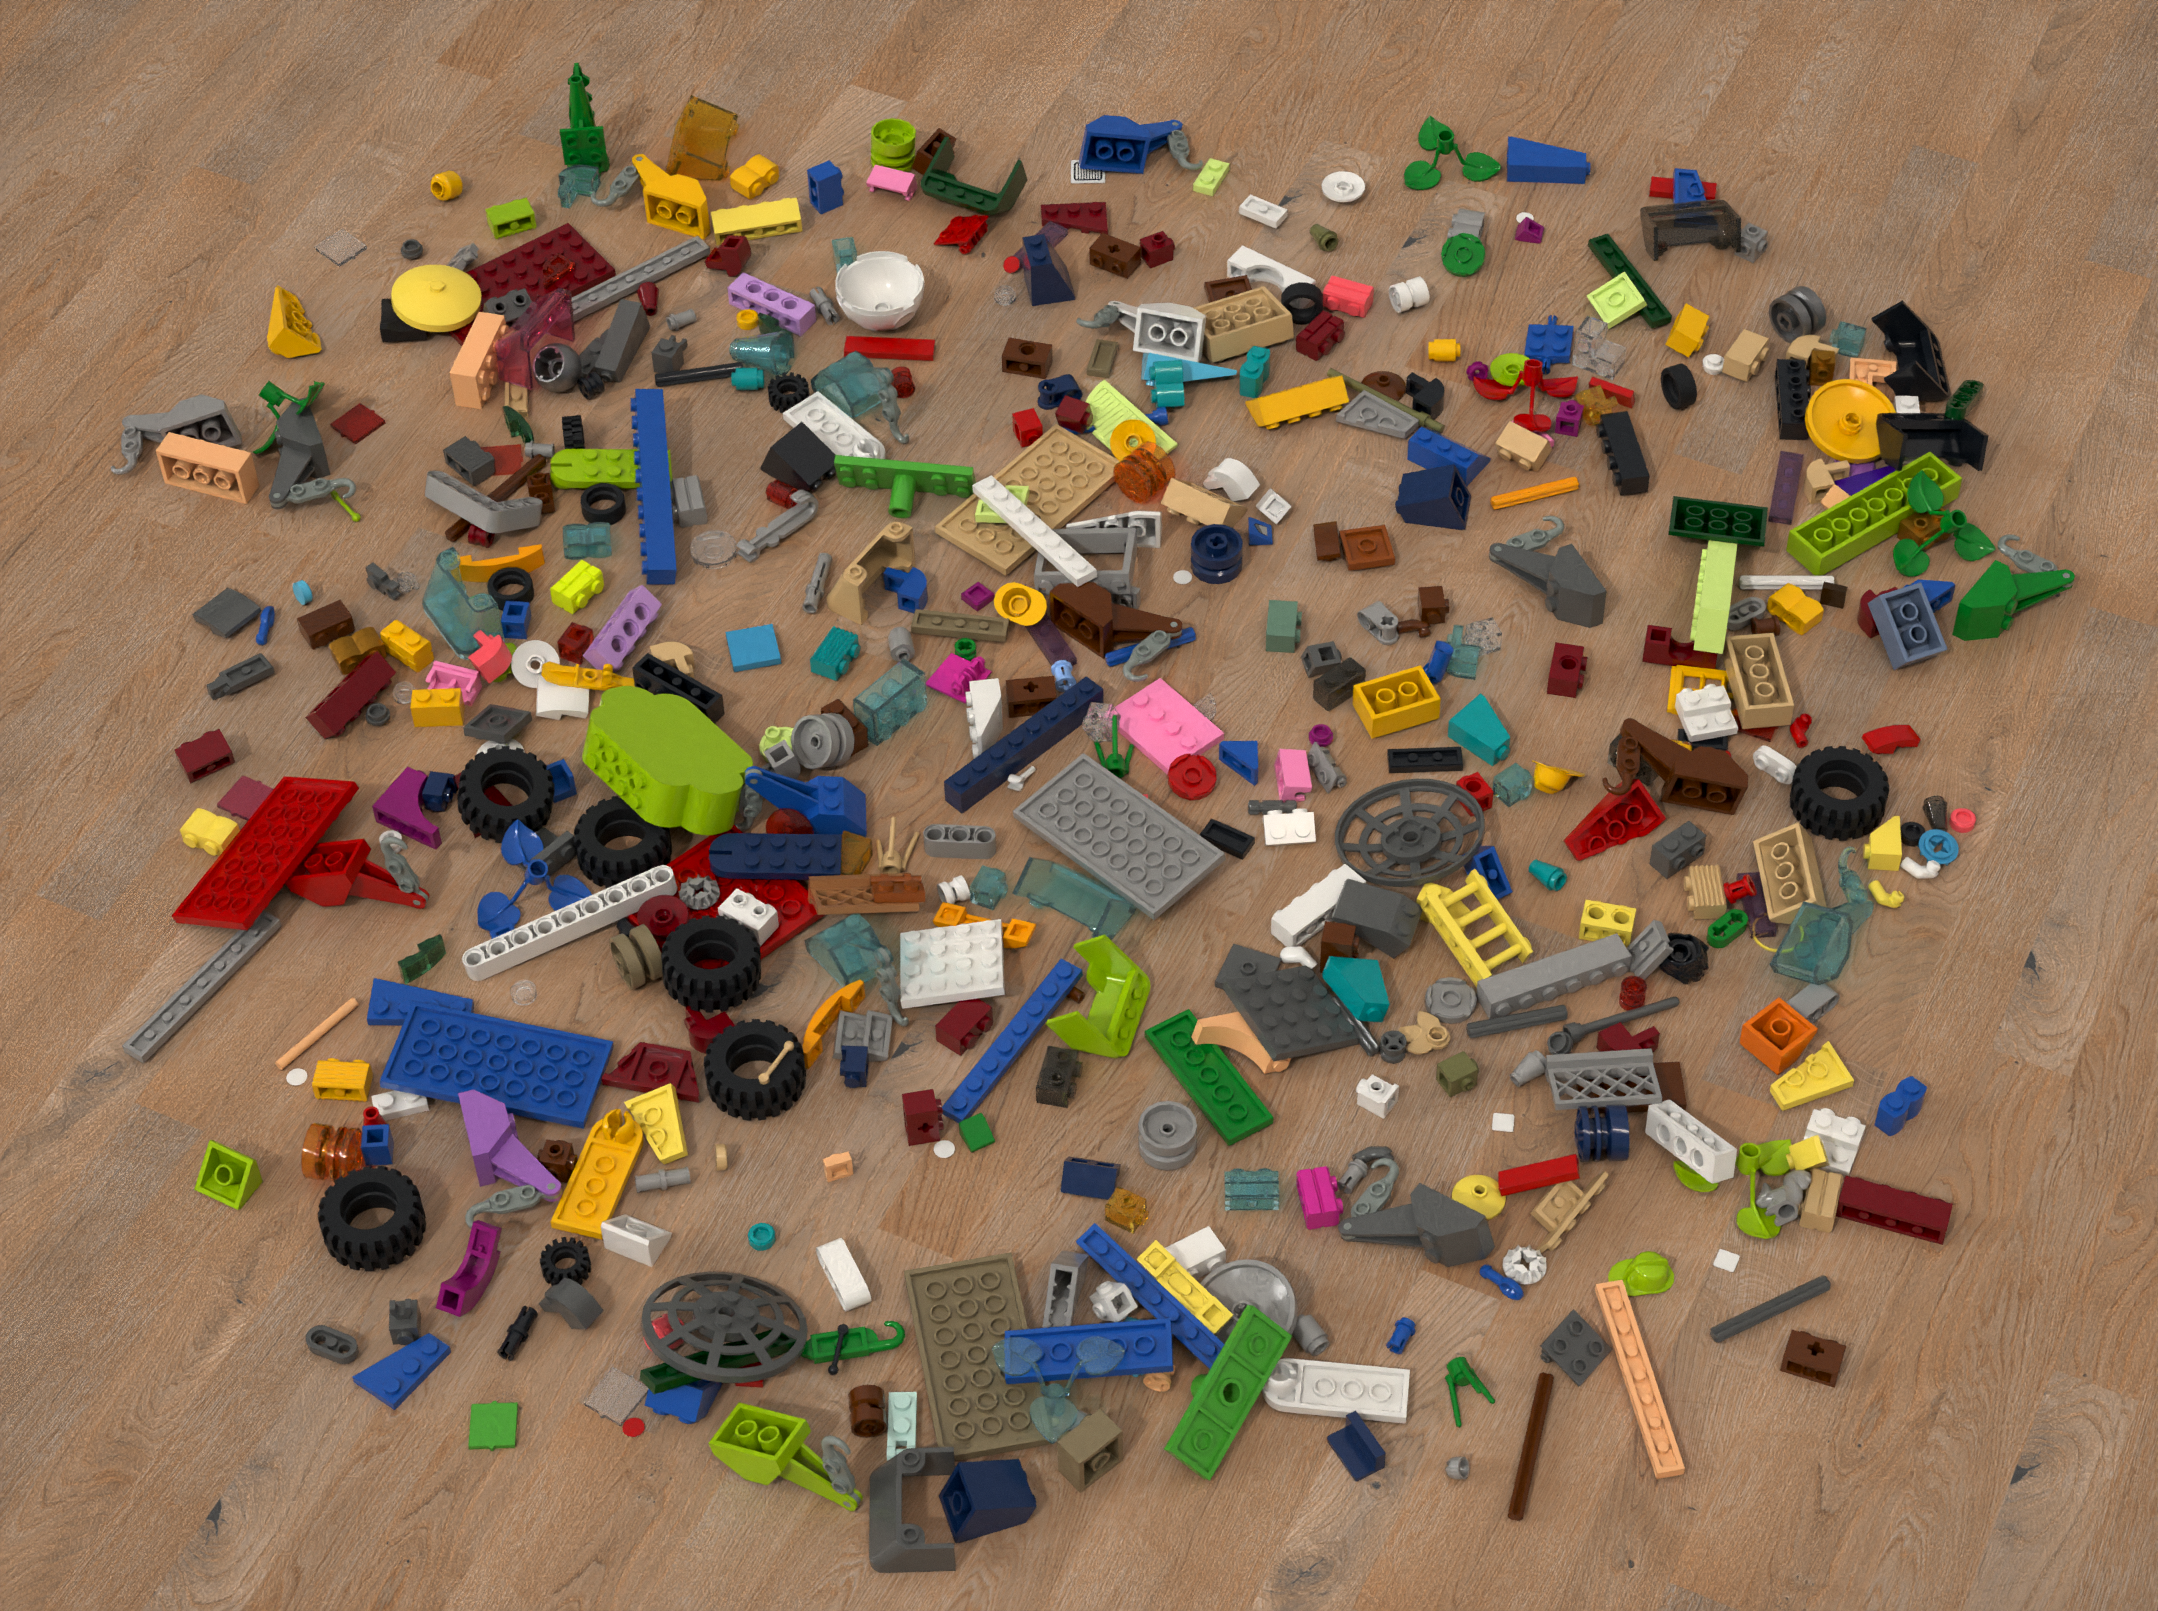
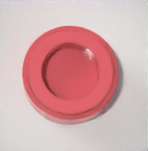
M1958 808L1951 813L1949 824L1953 830L1967 833L1973 830L1976 817L1972 811Z

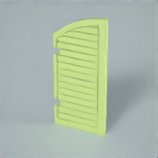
M1106 380L1100 382L1088 396L1086 402L1090 404L1093 421L1086 429L1089 430L1094 426L1096 430L1092 434L1110 450L1111 434L1121 422L1136 419L1145 422L1152 428L1156 437V448L1153 455L1143 464L1128 465L1138 475H1141L1178 446L1172 438ZM1132 438L1129 442L1130 446L1136 447L1138 440Z

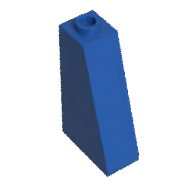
M1508 137L1507 182L1585 184L1586 175H1590V162H1586V153L1521 138Z

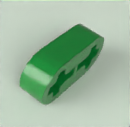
M1732 909L1708 927L1707 943L1713 948L1718 949L1729 945L1745 932L1748 922L1747 914L1739 909Z

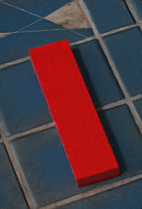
M846 336L844 357L933 361L936 345L935 340Z

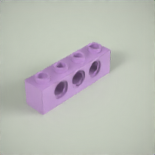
M744 272L727 287L730 305L741 310H754L758 313L759 318L800 337L816 322L814 304Z
M643 585L629 591L586 650L583 657L598 670H603L605 664H611L613 666V673L618 671L624 664L623 658L635 649L634 643L636 640L642 638L647 632L646 626L657 618V611L662 604Z

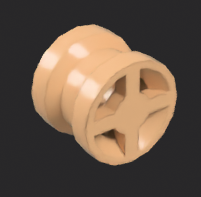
M1174 1372L1145 1374L1143 1383L1154 1391H1167L1170 1389V1377L1174 1375Z

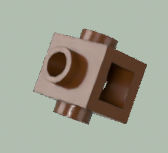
M546 1139L544 1148L538 1152L537 1160L559 1182L568 1183L578 1161V1156L574 1154L572 1143L563 1140L554 1141Z

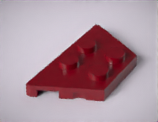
M640 1042L632 1049L629 1055L624 1056L617 1062L618 1067L610 1074L605 1073L602 1076V1085L648 1093L671 1083L676 1088L677 1099L696 1103L700 1102L691 1052L688 1050Z

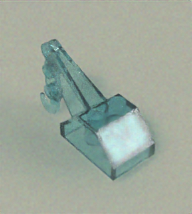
M1849 846L1845 848L1838 861L1839 886L1842 888L1848 902L1830 909L1803 901L1769 964L1774 973L1815 985H1822L1839 977L1850 955L1851 937L1859 926L1870 917L1874 907L1873 901L1867 900V890H1865L1857 872L1849 869L1847 866L1850 853H1856L1854 847Z

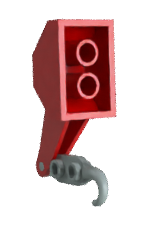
M392 836L385 837L380 845L387 870L367 860L371 848L365 839L317 843L299 864L297 870L285 882L291 892L322 907L344 905L348 895L423 909L430 898L429 893L419 887L420 881L418 876L413 872L406 858L401 854H396L390 844H397L404 850L408 849V846L401 839Z

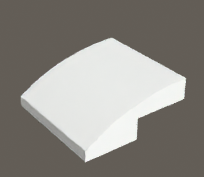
M542 676L538 677L536 716L560 720L562 714L586 719L589 706V689L559 686L547 682Z

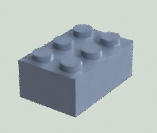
M1921 582L1879 595L1868 603L1893 670L1934 658L1948 650Z

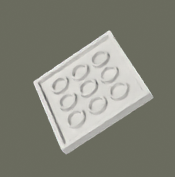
M1001 919L900 933V1002L902 1009L1005 995L1003 926Z

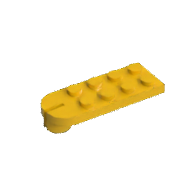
M615 1109L608 1112L603 1119L599 1120L592 1127L550 1221L552 1228L603 1239L601 1223L612 1218L644 1143L642 1129L633 1120L632 1115L628 1111L624 1113L625 1124L623 1126L621 1109Z

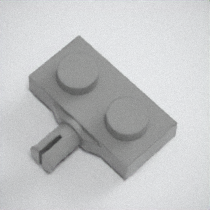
M474 243L460 248L447 266L463 271L466 266L478 258L477 251L479 248Z

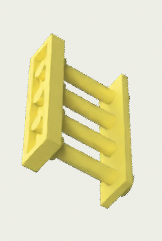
M1473 869L1465 880L1466 886L1443 899L1439 898L1435 892H1432L1424 898L1420 907L1477 987L1479 980L1492 976L1491 970L1516 955L1524 963L1529 959L1533 950L1529 940L1521 935L1489 889L1484 876L1479 875L1477 870ZM1474 893L1481 906L1458 919L1452 918L1447 908ZM1488 914L1496 926L1472 940L1467 939L1462 932V928ZM1503 935L1511 947L1487 961L1482 960L1477 954L1476 949Z

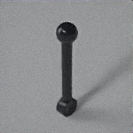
M841 1324L837 1328L839 1337L832 1365L828 1368V1373L832 1376L837 1375L839 1372L837 1364L844 1336L849 1333L848 1326L845 1324Z

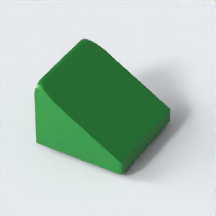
M982 1113L959 1123V1134L971 1153L995 1143L992 1132Z

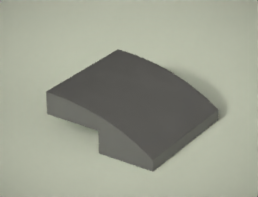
M226 588L192 615L196 622L209 626L213 634L227 638L262 610L243 594Z

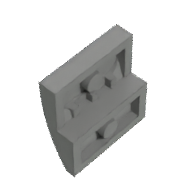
M840 1010L832 1058L842 1060L841 1047L845 1045L868 1046L869 1062L887 1060L893 1015L867 1010L864 1016Z

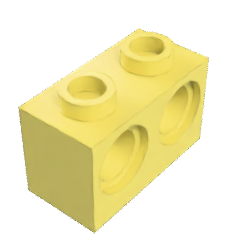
M1585 900L1579 939L1596 941L1618 934L1625 947H1628L1631 942L1636 908Z

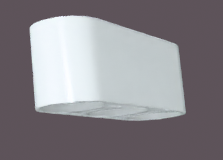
M842 1238L816 1247L818 1260L845 1312L872 1301L869 1289Z

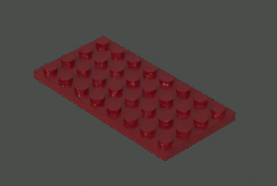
M569 223L466 272L476 281L481 291V308L479 312H483L484 303L490 298H499L505 296L511 290L525 288L537 310L536 315L616 276L615 269ZM475 319L462 328L447 332L463 346Z

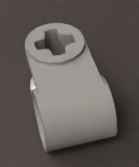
M1376 601L1357 612V618L1361 626L1368 630L1381 644L1392 645L1398 641L1399 635L1396 630L1398 618L1381 601Z

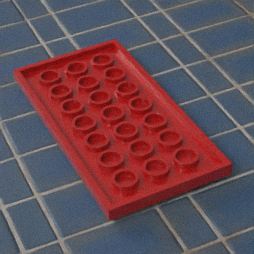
M284 776L172 914L175 922L248 930L253 926L261 912L268 907L269 902L276 893L283 888L284 883L297 870L299 864L311 852V849L318 840L324 836L325 831L338 818L340 812L352 800L355 793L359 790L355 781Z

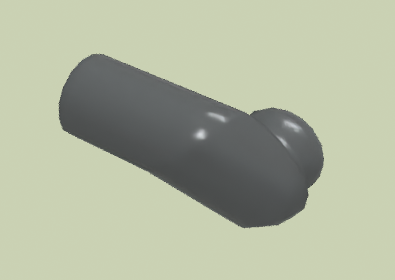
M1369 1146L1352 1155L1353 1161L1359 1159L1364 1163L1377 1158L1394 1160V1157L1391 1154L1392 1150L1387 1146Z

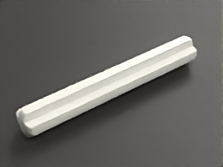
M1742 575L1739 578V587L1742 590H1779L1787 583H1790L1801 590H1822L1824 582L1834 584V577L1828 575Z

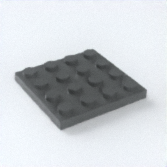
M1306 965L1225 980L1222 989L1273 1061L1359 1044L1360 1039L1353 1030V1025L1347 1022L1340 1012V1007L1333 1003L1331 994L1315 972Z

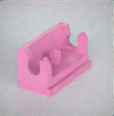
M879 165L874 166L866 182L867 187H870V192H874L878 187L902 193L906 196L905 200L907 201L911 200L918 188L915 174Z
M434 661L433 667L426 678V682L430 683L427 689L461 688L464 705L472 706L482 689L479 671L439 661Z
M1279 749L1274 763L1279 799L1282 802L1286 800L1304 801L1305 795H1297L1296 793H1308L1312 789L1306 750Z

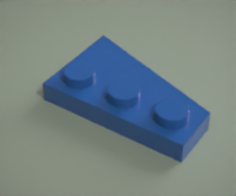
M1674 169L1673 227L1717 231L1718 224L1712 216L1710 203L1706 201L1705 191L1697 170Z
M428 1333L352 1377L353 1381L387 1406L396 1410L451 1353L450 1346Z

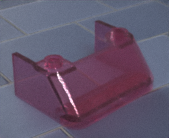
M560 287L537 298L501 339L497 340L495 351L497 353L499 380L532 389L530 350L545 333L572 342L575 340L570 290Z

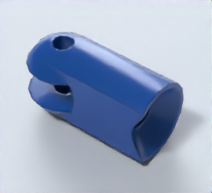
M1436 641L1429 661L1423 667L1432 684L1441 682L1454 652L1453 647L1443 641Z

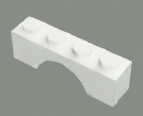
M1245 246L1240 247L1227 260V277L1247 275L1250 283L1258 281L1269 282L1279 287L1282 293L1285 288L1298 282L1316 285V280ZM1298 298L1289 304L1292 307L1303 309L1311 300Z

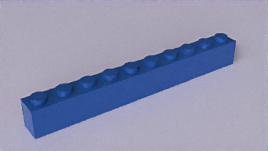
M635 389V397L630 398V412H635V416L631 417V428L636 430V433H633V447H637V451H634V465H638V469H635V483L640 484V487L636 488V500L641 501V505H638V519H642V524H639V538H643L644 541L640 542V556H645V561L641 563L642 575H646V584H675L677 569L663 389Z

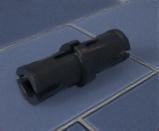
M527 1306L521 1308L514 1324L508 1327L507 1336L497 1351L500 1357L506 1359L509 1355V1361L514 1359L521 1343L527 1340L529 1336L528 1331L538 1316L535 1309L532 1307L528 1308Z

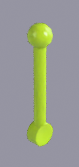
M336 490L330 492L332 498L343 506L352 516L354 522H358L361 519L360 514L355 513L339 497Z

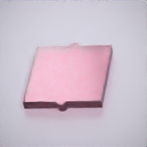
M242 775L217 803V807L231 813L233 817L238 816L248 821L272 792L273 788L262 784L261 781H255Z

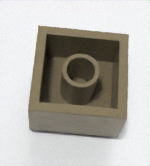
M1101 1409L1094 1414H1088L1077 1427L1071 1431L1064 1432L1058 1439V1471L1080 1493L1123 1461V1431Z

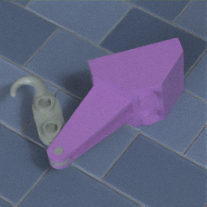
M474 1089L458 1093L480 1187L496 1183L499 1178L519 1186L496 1192L485 1201L471 1206L465 1215V1222L468 1227L472 1229L474 1217L480 1213L506 1214L533 1207L542 1198L550 1202L559 1200L562 1197L561 1183L519 1141L513 1113L507 1114L505 1104Z

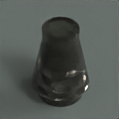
M1942 796L1926 798L1922 809L1932 830L1938 829L1947 832V802L1944 801Z

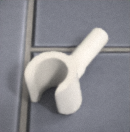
M1031 766L1020 776L1010 774L1008 777L1010 784L1007 788L1021 791L1025 780L1036 771L1035 767Z

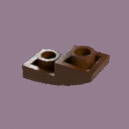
M535 473L526 476L529 497L538 498L543 502L541 514L555 512L550 474Z
M1337 521L1313 524L1317 561H1333L1341 557Z

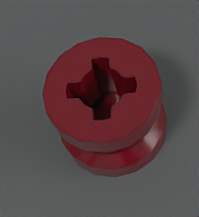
M471 524L468 532V542L470 544L476 545L479 543L485 548H489L492 545L495 533L486 532L474 524Z

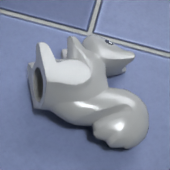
M1805 1170L1792 1171L1783 1179V1186L1774 1190L1767 1183H1764L1756 1200L1757 1206L1759 1208H1767L1766 1216L1776 1215L1774 1223L1778 1227L1796 1219L1799 1204L1803 1199V1190L1807 1189L1811 1183V1174Z

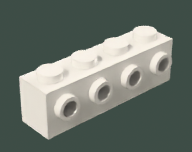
M1346 864L1332 870L1324 880L1313 884L1309 891L1302 896H1297L1290 905L1283 910H1278L1271 919V934L1286 947L1302 945L1324 928L1325 921H1333L1331 917L1345 880L1351 879L1365 884L1366 880Z

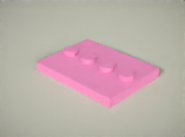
M1161 678L1105 713V720L1111 726L1112 716L1116 715L1118 732L1166 774H1168L1170 764L1177 757L1183 754L1201 755L1224 740V732Z

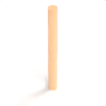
M351 998L278 1059L275 1062L276 1066L283 1070L353 1011L359 1005L356 999Z

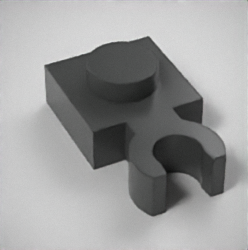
M373 562L365 567L368 576L366 580L372 589H377L383 595L387 594L392 600L401 596V593L396 590L399 588V584L394 580L391 581L385 571Z

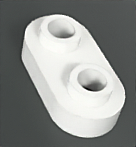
M1761 746L1753 753L1754 764L1758 769L1764 770L1781 783H1792L1796 765L1792 761L1768 746Z

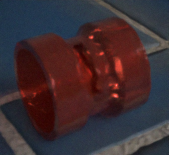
M903 366L896 367L890 372L891 384L897 391V397H910L915 392V384L909 368Z
M1629 976L1623 979L1619 1004L1624 1010L1628 1011L1644 1006L1647 984L1642 978Z

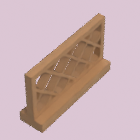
M891 873L888 875L903 876V873ZM880 874L809 876L808 901L809 904L814 905L817 915L919 911V902L874 903L870 876H880Z

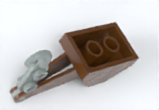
M1086 582L1079 587L1074 583H1059L1050 591L1051 624L1104 659L1106 653L1113 651V642L1143 640L1133 649L1129 660L1123 666L1124 677L1130 681L1140 682L1147 679L1148 674L1136 676L1131 673V670L1138 665L1151 662L1169 647L1170 639H1177L1182 635V622L1179 619L1114 604L1111 600V593L1094 582Z

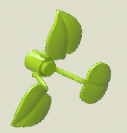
M1790 1139L1770 1141L1759 1145L1744 1143L1739 1148L1735 1165H1737L1740 1173L1750 1175L1751 1208H1742L1737 1214L1736 1222L1738 1227L1750 1236L1769 1239L1776 1237L1780 1232L1781 1226L1778 1227L1774 1223L1776 1215L1766 1216L1767 1208L1756 1206L1755 1174L1760 1168L1763 1173L1770 1176H1780L1788 1173L1790 1167L1786 1154L1790 1153L1788 1147L1791 1146ZM1674 1161L1673 1167L1677 1177L1688 1188L1698 1192H1710L1717 1189L1718 1183H1710L1683 1161Z

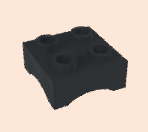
M381 299L380 333L382 343L427 340V331L414 328L403 322L394 312L391 299Z

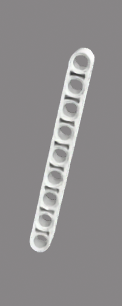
M667 865L657 866L470 948L462 956L468 977L473 981L484 980L636 913L641 905L652 897L659 895L673 896L678 888L673 870Z

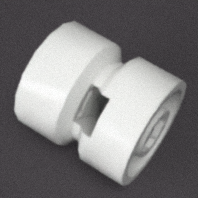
M1420 276L1407 280L1406 284L1401 282L1389 287L1390 302L1397 313L1407 311L1412 306L1416 308L1429 303L1428 287Z

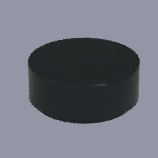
M1916 822L1904 823L1900 828L1901 842L1911 847L1918 846L1920 837L1925 833L1924 827Z

